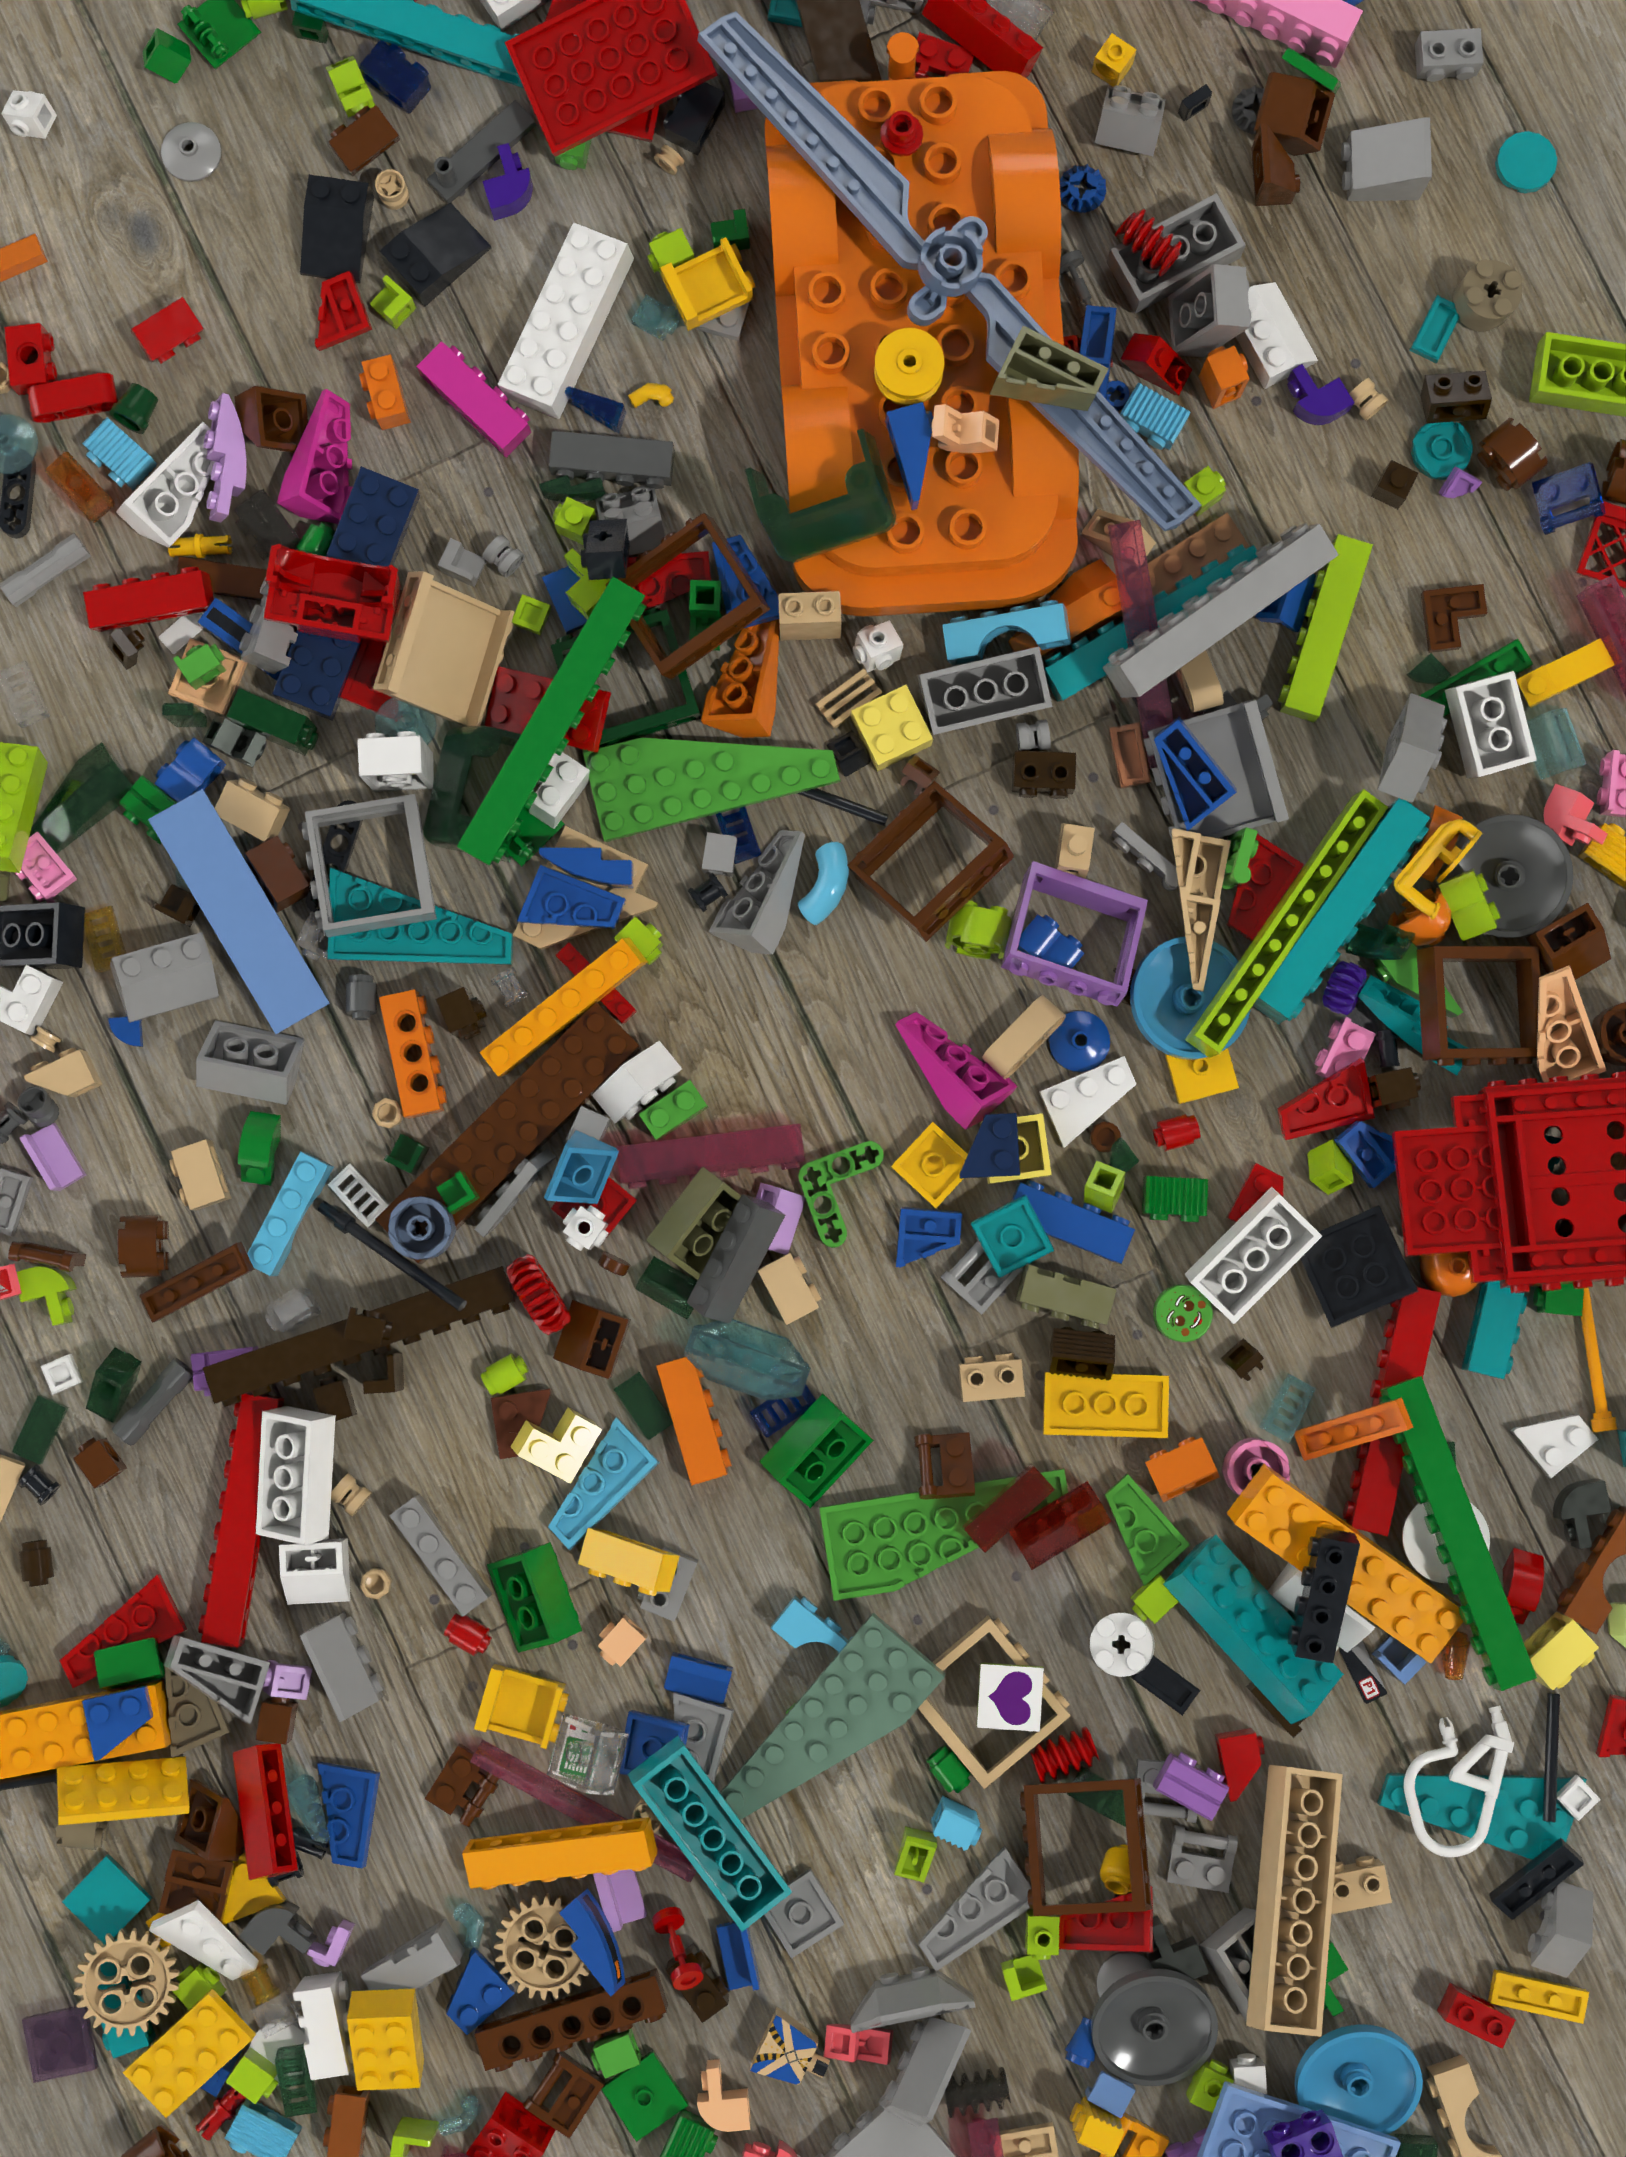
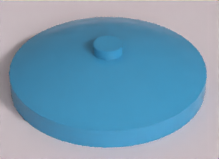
M1186 937L1171 939L1151 950L1139 963L1130 989L1132 1014L1143 1036L1155 1048L1169 1056L1186 1060L1206 1058L1205 1054L1185 1041V1039L1228 978L1238 960L1225 947L1213 941L1204 991L1200 992L1192 988ZM1250 1010L1223 1050L1232 1045L1241 1035L1247 1024Z
M1358 2024L1335 2029L1316 2040L1306 2050L1298 2064L1294 2087L1300 2106L1316 2111L1322 2109L1327 2115L1390 2134L1401 2127L1415 2111L1421 2097L1423 2079L1416 2056L1406 2041L1388 2029L1374 2025Z

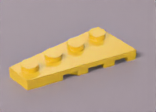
M245 1852L239 1856L238 1862L231 1861L234 1863L222 1924L225 1925L259 1912L267 1906L280 1904L286 1900L279 1887L272 1888L267 1878L249 1880ZM156 1913L146 1921V1924L150 1928L152 1921L167 1914ZM163 1939L159 1943L162 1948L172 1945Z

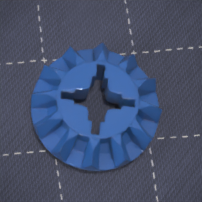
M1088 164L1084 166L1074 165L1071 169L1065 171L1060 179L1061 201L1068 209L1074 212L1086 213L1093 211L1100 206L1105 198L1106 179H1103L1099 169L1095 170L1089 167ZM1085 178V182H1087L1086 187L1091 188V190H1086L1082 198H1079V188L1074 187V185H1080V182Z

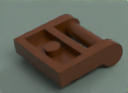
M14 1241L9 1248L8 1258L18 1262L24 1259L25 1262L33 1264L53 1265L54 1268H58L61 1271L72 1272L74 1266H84L87 1254L30 1242Z
M970 1432L942 1435L921 1434L914 1437L915 1448H918L920 1499L975 1496ZM940 1447L943 1486L934 1485L931 1448Z
M562 2051L555 2054L553 2065L533 2096H528L523 2106L530 2113L570 2139L601 2091L605 2081ZM565 2070L571 2074V2077L551 2108L548 2109L543 2105V2102Z

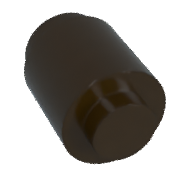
M47 1540L21 1543L22 1551H19L22 1581H29V1587L49 1584L48 1578L54 1577L51 1547H48Z

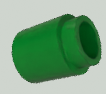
M319 522L318 525L311 523L296 549L326 556L335 531L322 522Z
M945 1745L938 1748L927 1758L926 1762L930 1766L929 1771L948 1793L953 1790L959 1793L971 1782L968 1778L971 1772L952 1749L949 1750Z

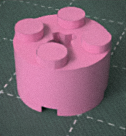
M1260 1438L1243 1439L1234 1444L1224 1458L1222 1467L1224 1479L1228 1487L1238 1496L1255 1476H1251L1253 1473L1251 1466L1253 1464H1261V1466L1266 1464L1285 1479L1290 1480V1468L1286 1454L1280 1447Z

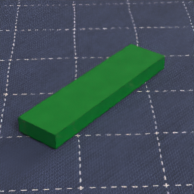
M1516 639L1419 696L1445 705L1443 716L1445 717L1450 714L1445 689L1514 671L1515 675L1531 667L1533 662L1519 639Z

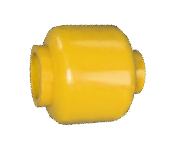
M1126 1844L1114 1846L1107 1850L1099 1872L1106 1889L1119 1895L1131 1892L1128 1845Z

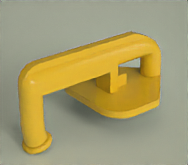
M1462 819L1442 824L1395 878V890L1418 910L1430 916L1431 920H1434L1441 904L1427 899L1413 885L1437 857L1448 865L1436 880L1438 883H1441L1483 833L1473 824ZM1458 832L1470 840L1462 850L1457 846L1451 852L1445 848Z

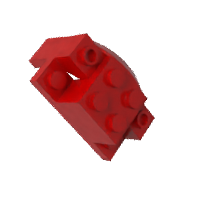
M281 544L271 546L265 579L269 589L264 620L294 625L299 632L357 643L361 642V638L389 643L401 588L397 568L393 565L378 566L316 555L291 549Z

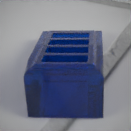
M570 386L566 387L565 394L571 404L614 432L620 433L626 415L623 403Z
M741 807L739 812L724 817L722 815L723 812L716 814L723 835L733 836L745 831L748 833L737 837L734 864L761 855L746 807ZM743 819L744 821L737 825L728 828L726 827V824Z
M800 1378L752 1409L750 1414L767 1438L804 1414L816 1399L804 1380ZM797 1388L807 1402L804 1406H801L792 1392ZM786 1395L796 1408V1411L793 1413L790 1412L782 1399ZM775 1402L778 1403L786 1416L782 1420L772 1407V1404ZM765 1409H767L775 1422V1425L771 1427L761 1413Z

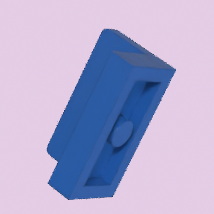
M1314 573L1258 612L1255 617L1261 622L1281 623L1291 631L1299 632L1305 617L1304 614L1308 601L1314 590L1313 585L1316 575Z
M673 1652L664 1688L669 1691L723 1704L733 1667Z
M734 1921L716 1925L729 1989L733 1990L752 1985L753 1991L759 1990L760 1977L749 1927L742 1932Z

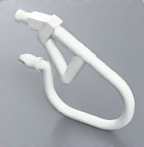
M1501 1706L1488 1708L1492 1716L1491 1726L1494 1736L1486 1734L1451 1769L1449 1774L1450 1781L1485 1792V1800L1478 1828L1469 1841L1455 1846H1445L1434 1841L1424 1827L1415 1793V1779L1423 1766L1430 1762L1455 1757L1458 1754L1456 1744L1458 1739L1455 1738L1454 1727L1448 1717L1444 1718L1447 1727L1444 1725L1443 1718H1440L1439 1729L1443 1738L1442 1744H1445L1446 1747L1422 1753L1411 1762L1406 1771L1404 1794L1415 1834L1423 1846L1434 1854L1443 1857H1459L1469 1854L1483 1843L1488 1834L1508 1753H1512L1514 1747L1507 1722L1501 1713ZM1490 1748L1496 1750L1489 1780L1466 1773Z

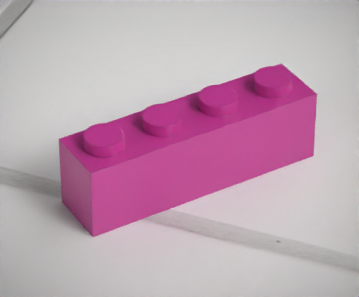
M441 341L416 366L420 376L507 458L531 433L527 423L530 419L520 408L516 407L513 409L506 403L508 400L507 396L498 387L495 386L492 389L484 382L487 378L476 366L470 368L463 362L465 359L464 355L455 346L452 345L449 348Z

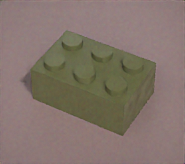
M702 1166L646 1241L698 1280L741 1195Z

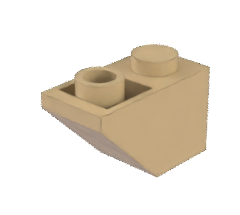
M70 1048L61 1052L58 1055L60 1059L52 1063L43 1061L30 1068L32 1072L24 1075L26 1082L74 1098L103 1085L88 1052L80 1049L76 1050V1048Z

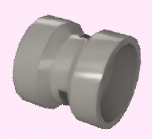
M504 535L497 536L487 546L482 555L489 564L494 563L498 567V572L505 578L512 575L525 559V555L519 549H513L510 546V541Z
M1047 719L1037 720L1035 724L1028 725L1026 722L1016 723V738L1019 751H1031L1034 748H1038L1041 751L1051 749Z

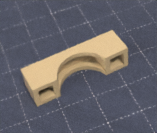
M1462 2054L1426 2067L1430 2078L1425 2079L1432 2098L1437 2097L1441 2107L1436 2110L1443 2129L1448 2127L1452 2138L1447 2140L1452 2156L1502 2157L1494 2145L1480 2144L1467 2135L1465 2128L1466 2112L1471 2102L1480 2093L1470 2065Z

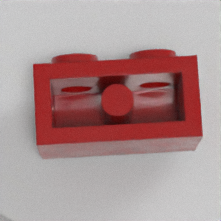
M181 297L133 327L131 332L151 363L158 359L160 364L176 355L173 351L176 347L184 344L188 348L201 339L199 333L204 328L185 299Z

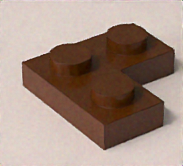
M1484 584L1426 590L1421 593L1428 653L1459 650L1461 648L1458 619L1484 617L1487 615Z

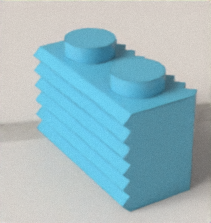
M1137 383L1120 415L1136 433L1147 437V442L1151 446L1159 450L1163 448L1170 450L1191 412L1170 401L1168 398H1164L1152 389H1148L1147 386Z
M108 417L82 443L89 451L86 456L99 468L104 464L111 471L108 476L121 488L126 484L134 490L157 465L146 451Z
M945 1796L941 1797L931 1819L934 1836H939L940 1840L945 1839L946 1843L951 1841L952 1845L956 1844L958 1848L962 1847L963 1851L968 1850L970 1845L975 1846L982 1832V1828L979 1827L980 1822L976 1811Z
M246 2099L224 2139L230 2142L229 2146L239 2153H246L248 2151L257 2157H287L302 2126L269 2109L262 2103L257 2102L255 2105L249 2099Z

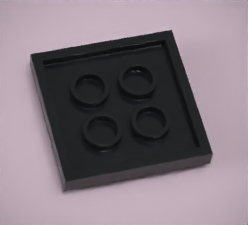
M1379 1205L1319 1231L1322 1237L1300 1258L1331 1328H1335L1419 1292Z

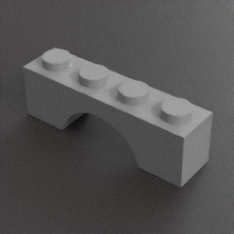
M420 1494L414 1496L389 1515L462 1616H465L492 1595V1592L476 1570L452 1546L443 1532L438 1518Z

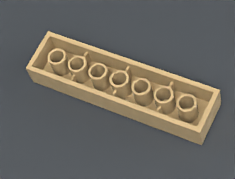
M1269 1765L1246 2026L1263 2031L1322 2037L1343 1774Z

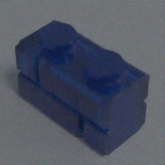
M381 40L360 63L359 69L366 81L409 114L431 89L428 78L429 73L420 63L415 61L411 64L406 60L405 53L396 44L392 43L389 46Z

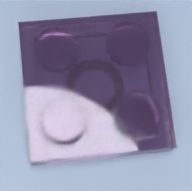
M74 2006L31 2015L22 2020L33 2083L88 2072L98 2068L90 2018H83L88 2010L87 2006L81 2008Z

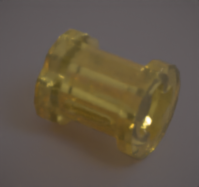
M263 1963L257 1966L255 1971L241 1976L242 1981L247 1982L255 1998L253 2000L255 2006L270 2000L281 1992L279 1987L274 1986L267 1972L269 1968L267 1963Z

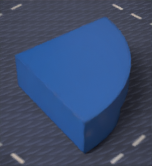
M127 1017L108 1018L113 1034L120 1041L131 1046L143 1047L141 1020L129 1023Z

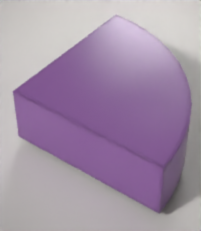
M1455 466L1438 493L1447 498H1456L1469 492H1474L1482 484V481Z

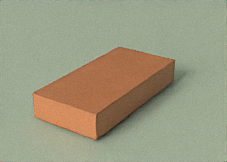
M1140 722L1109 728L1120 789L1150 783L1151 778Z

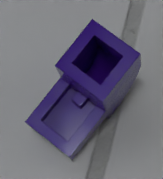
M509 143L497 146L505 175L482 181L494 221L522 211L529 203L533 192L529 168L522 169L518 152L512 154Z
M1303 364L1294 368L1287 378V386L1291 395L1296 399L1299 398L1293 412L1299 419L1308 424L1325 425L1348 413L1355 403L1339 377L1318 389Z

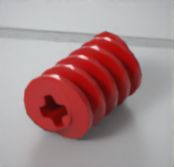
M1142 209L1137 213L1131 214L1116 231L1115 237L1125 234L1122 243L1126 246L1134 242L1131 251L1136 254L1143 250L1140 259L1145 262L1152 258L1149 267L1155 270L1161 266L1159 271V277H1161L1179 257L1182 242L1179 241L1172 246L1170 243L1173 234L1170 233L1162 237L1161 234L1164 226L1161 225L1153 229L1152 226L1155 218L1151 217L1144 221L1143 217L1146 210Z
M1086 1726L1082 1728L1081 1738L1075 1731H1071L1070 1742L1063 1735H1059L1058 1746L1051 1739L1046 1740V1750L1038 1743L1035 1746L1034 1754L1030 1752L1041 1784L1045 1783L1046 1773H1049L1053 1780L1057 1779V1769L1059 1768L1067 1776L1069 1775V1765L1072 1764L1078 1772L1081 1771L1082 1760L1089 1768L1093 1767L1094 1756L1099 1760L1093 1739Z

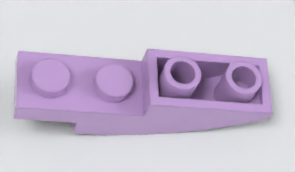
M222 393L215 402L212 401L210 404L208 419L212 420L211 430H207L203 444L204 448H207L206 459L215 461L211 472V480L215 481L214 490L210 491L206 507L210 509L209 520L220 523L229 515L231 496L238 497L244 491L247 473L246 449L241 423L229 394Z

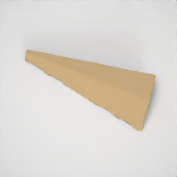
M1173 828L1171 835L1193 990L1203 992L1231 841Z

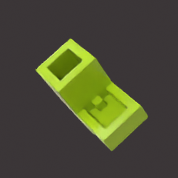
M353 55L325 67L348 118L354 116L365 106H369V108L375 106L371 92Z
M572 548L564 555V558L569 568L580 580L566 594L571 604L588 620L606 588L605 584L611 579L589 580L587 568H582L581 556Z
M42 1266L17 1271L22 1293L19 1294L21 1303L45 1298L52 1326L73 1322L71 1315H74L73 1303L70 1297H66L65 1292L76 1290L77 1288L73 1279L66 1272L58 1268Z

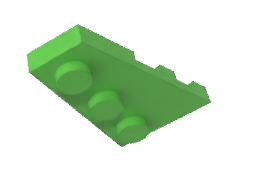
M1128 1474L1122 1477L1104 1494L1143 1586H1145L1188 1548L1190 1544Z

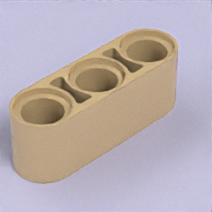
M1206 650L1176 671L1192 712L1223 705L1222 688Z
M1041 995L986 1050L982 1059L1003 1079L1009 1078L1063 1023L1066 1015L1049 999Z

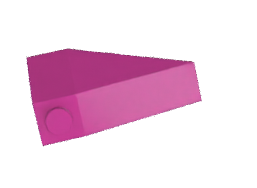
M328 389L322 391L286 470L277 504L302 518L339 524L353 488L349 486L348 470L352 469V459L348 458L347 443L351 439L350 403Z
M915 1012L897 1021L895 1024L942 1106L965 1130L983 1121L985 1115L995 1110L1018 1087L1010 1078L1003 1079L989 1064L970 1054L972 1051L970 1047L965 1044L960 1047L949 1040L946 1031L919 1013Z

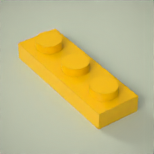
M1494 1969L1488 2001L1495 2005L1583 2024L1589 1992L1582 1988Z

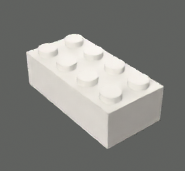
M1271 1187L1185 1273V1276L1192 1285L1235 1324L1322 1235Z
M290 1406L262 1411L256 1520L257 1535L301 1545L329 1539L335 1415Z

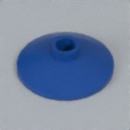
M1073 1011L1065 1014L1066 1018L1063 1023L1049 1037V1047L1052 1056L1062 1067L1070 1071L1084 1072L1094 1069L1103 1062L1109 1052L1110 1035L1106 1025L1099 1017L1090 1012ZM1077 1035H1083L1086 1038L1084 1046L1076 1044L1075 1038Z

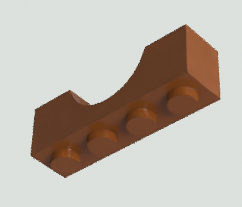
M1621 1505L1610 1513L1606 1520L1608 1526L1603 1535H1598L1594 1539L1592 1547H1590V1551H1592L1586 1562L1583 1561L1578 1565L1574 1572V1582L1570 1588L1563 1590L1557 1601L1559 1606L1556 1611L1574 1619L1579 1626L1594 1634H1597L1612 1610L1603 1590L1604 1574L1608 1566L1616 1558L1626 1554V1507Z

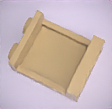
M839 591L779 594L780 641L841 638V599Z

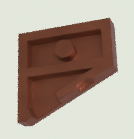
M551 1388L491 1398L500 1459L518 1457L511 1448V1445L526 1420L539 1427L541 1426L543 1415L551 1396Z

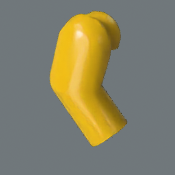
M647 383L627 395L634 408L650 399L658 400L662 407H666L674 401V396L671 394L672 389L667 385Z

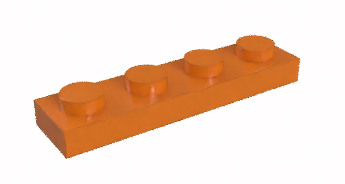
M1401 1397L1298 1429L1293 1434L1303 1460L1307 1461L1407 1431L1413 1428V1425Z

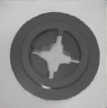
M1254 85L1252 88L1243 89L1233 102L1232 116L1234 122L1244 132L1257 134L1254 131L1257 115H1255L1253 110L1249 109L1252 108L1254 100H1256L1260 107L1265 88H1257Z

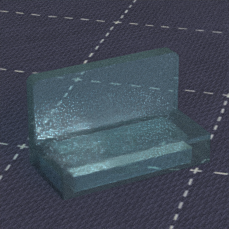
M1567 708L1551 710L1527 720L1537 759L1534 762L1541 779H1547L1564 771L1587 765Z

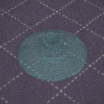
M0 416V441L8 436V441L5 444H0V473L12 474L23 470L33 461L37 453V434L30 423L19 416Z
M391 698L383 703L377 711L375 730L376 733L385 734V737H397L398 732L404 731L416 732V736H421L428 745L436 732V718L430 712L396 698ZM409 717L411 722L404 723L401 721V718Z

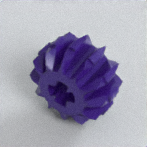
M1341 961L1338 963L1333 973H1331L1322 998L1324 1006L1338 1014H1350L1354 1010L1359 1000L1358 996L1367 979L1366 970L1352 962Z

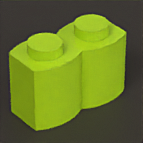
M1471 869L1438 884L1442 895L1451 909V917L1462 942L1497 928L1496 920L1501 917L1495 902L1488 903L1484 892L1488 891L1489 888L1482 873L1476 875L1475 870Z

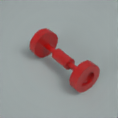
M667 1907L658 1911L653 1916L652 1923L657 1933L670 1934L668 1941L675 1961H679L680 1964L670 1975L673 1987L677 1990L691 1989L703 1980L704 1975L699 1964L685 1962L687 1955L681 1937L676 1935L675 1932L685 1921L682 1910L678 1907Z

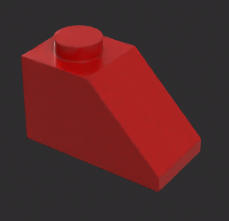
M1252 1728L1215 1734L1221 1773L1225 1776L1223 1782L1229 1787L1226 1797L1230 1802L1238 1800L1262 1764L1260 1755L1265 1754L1261 1735L1257 1736Z

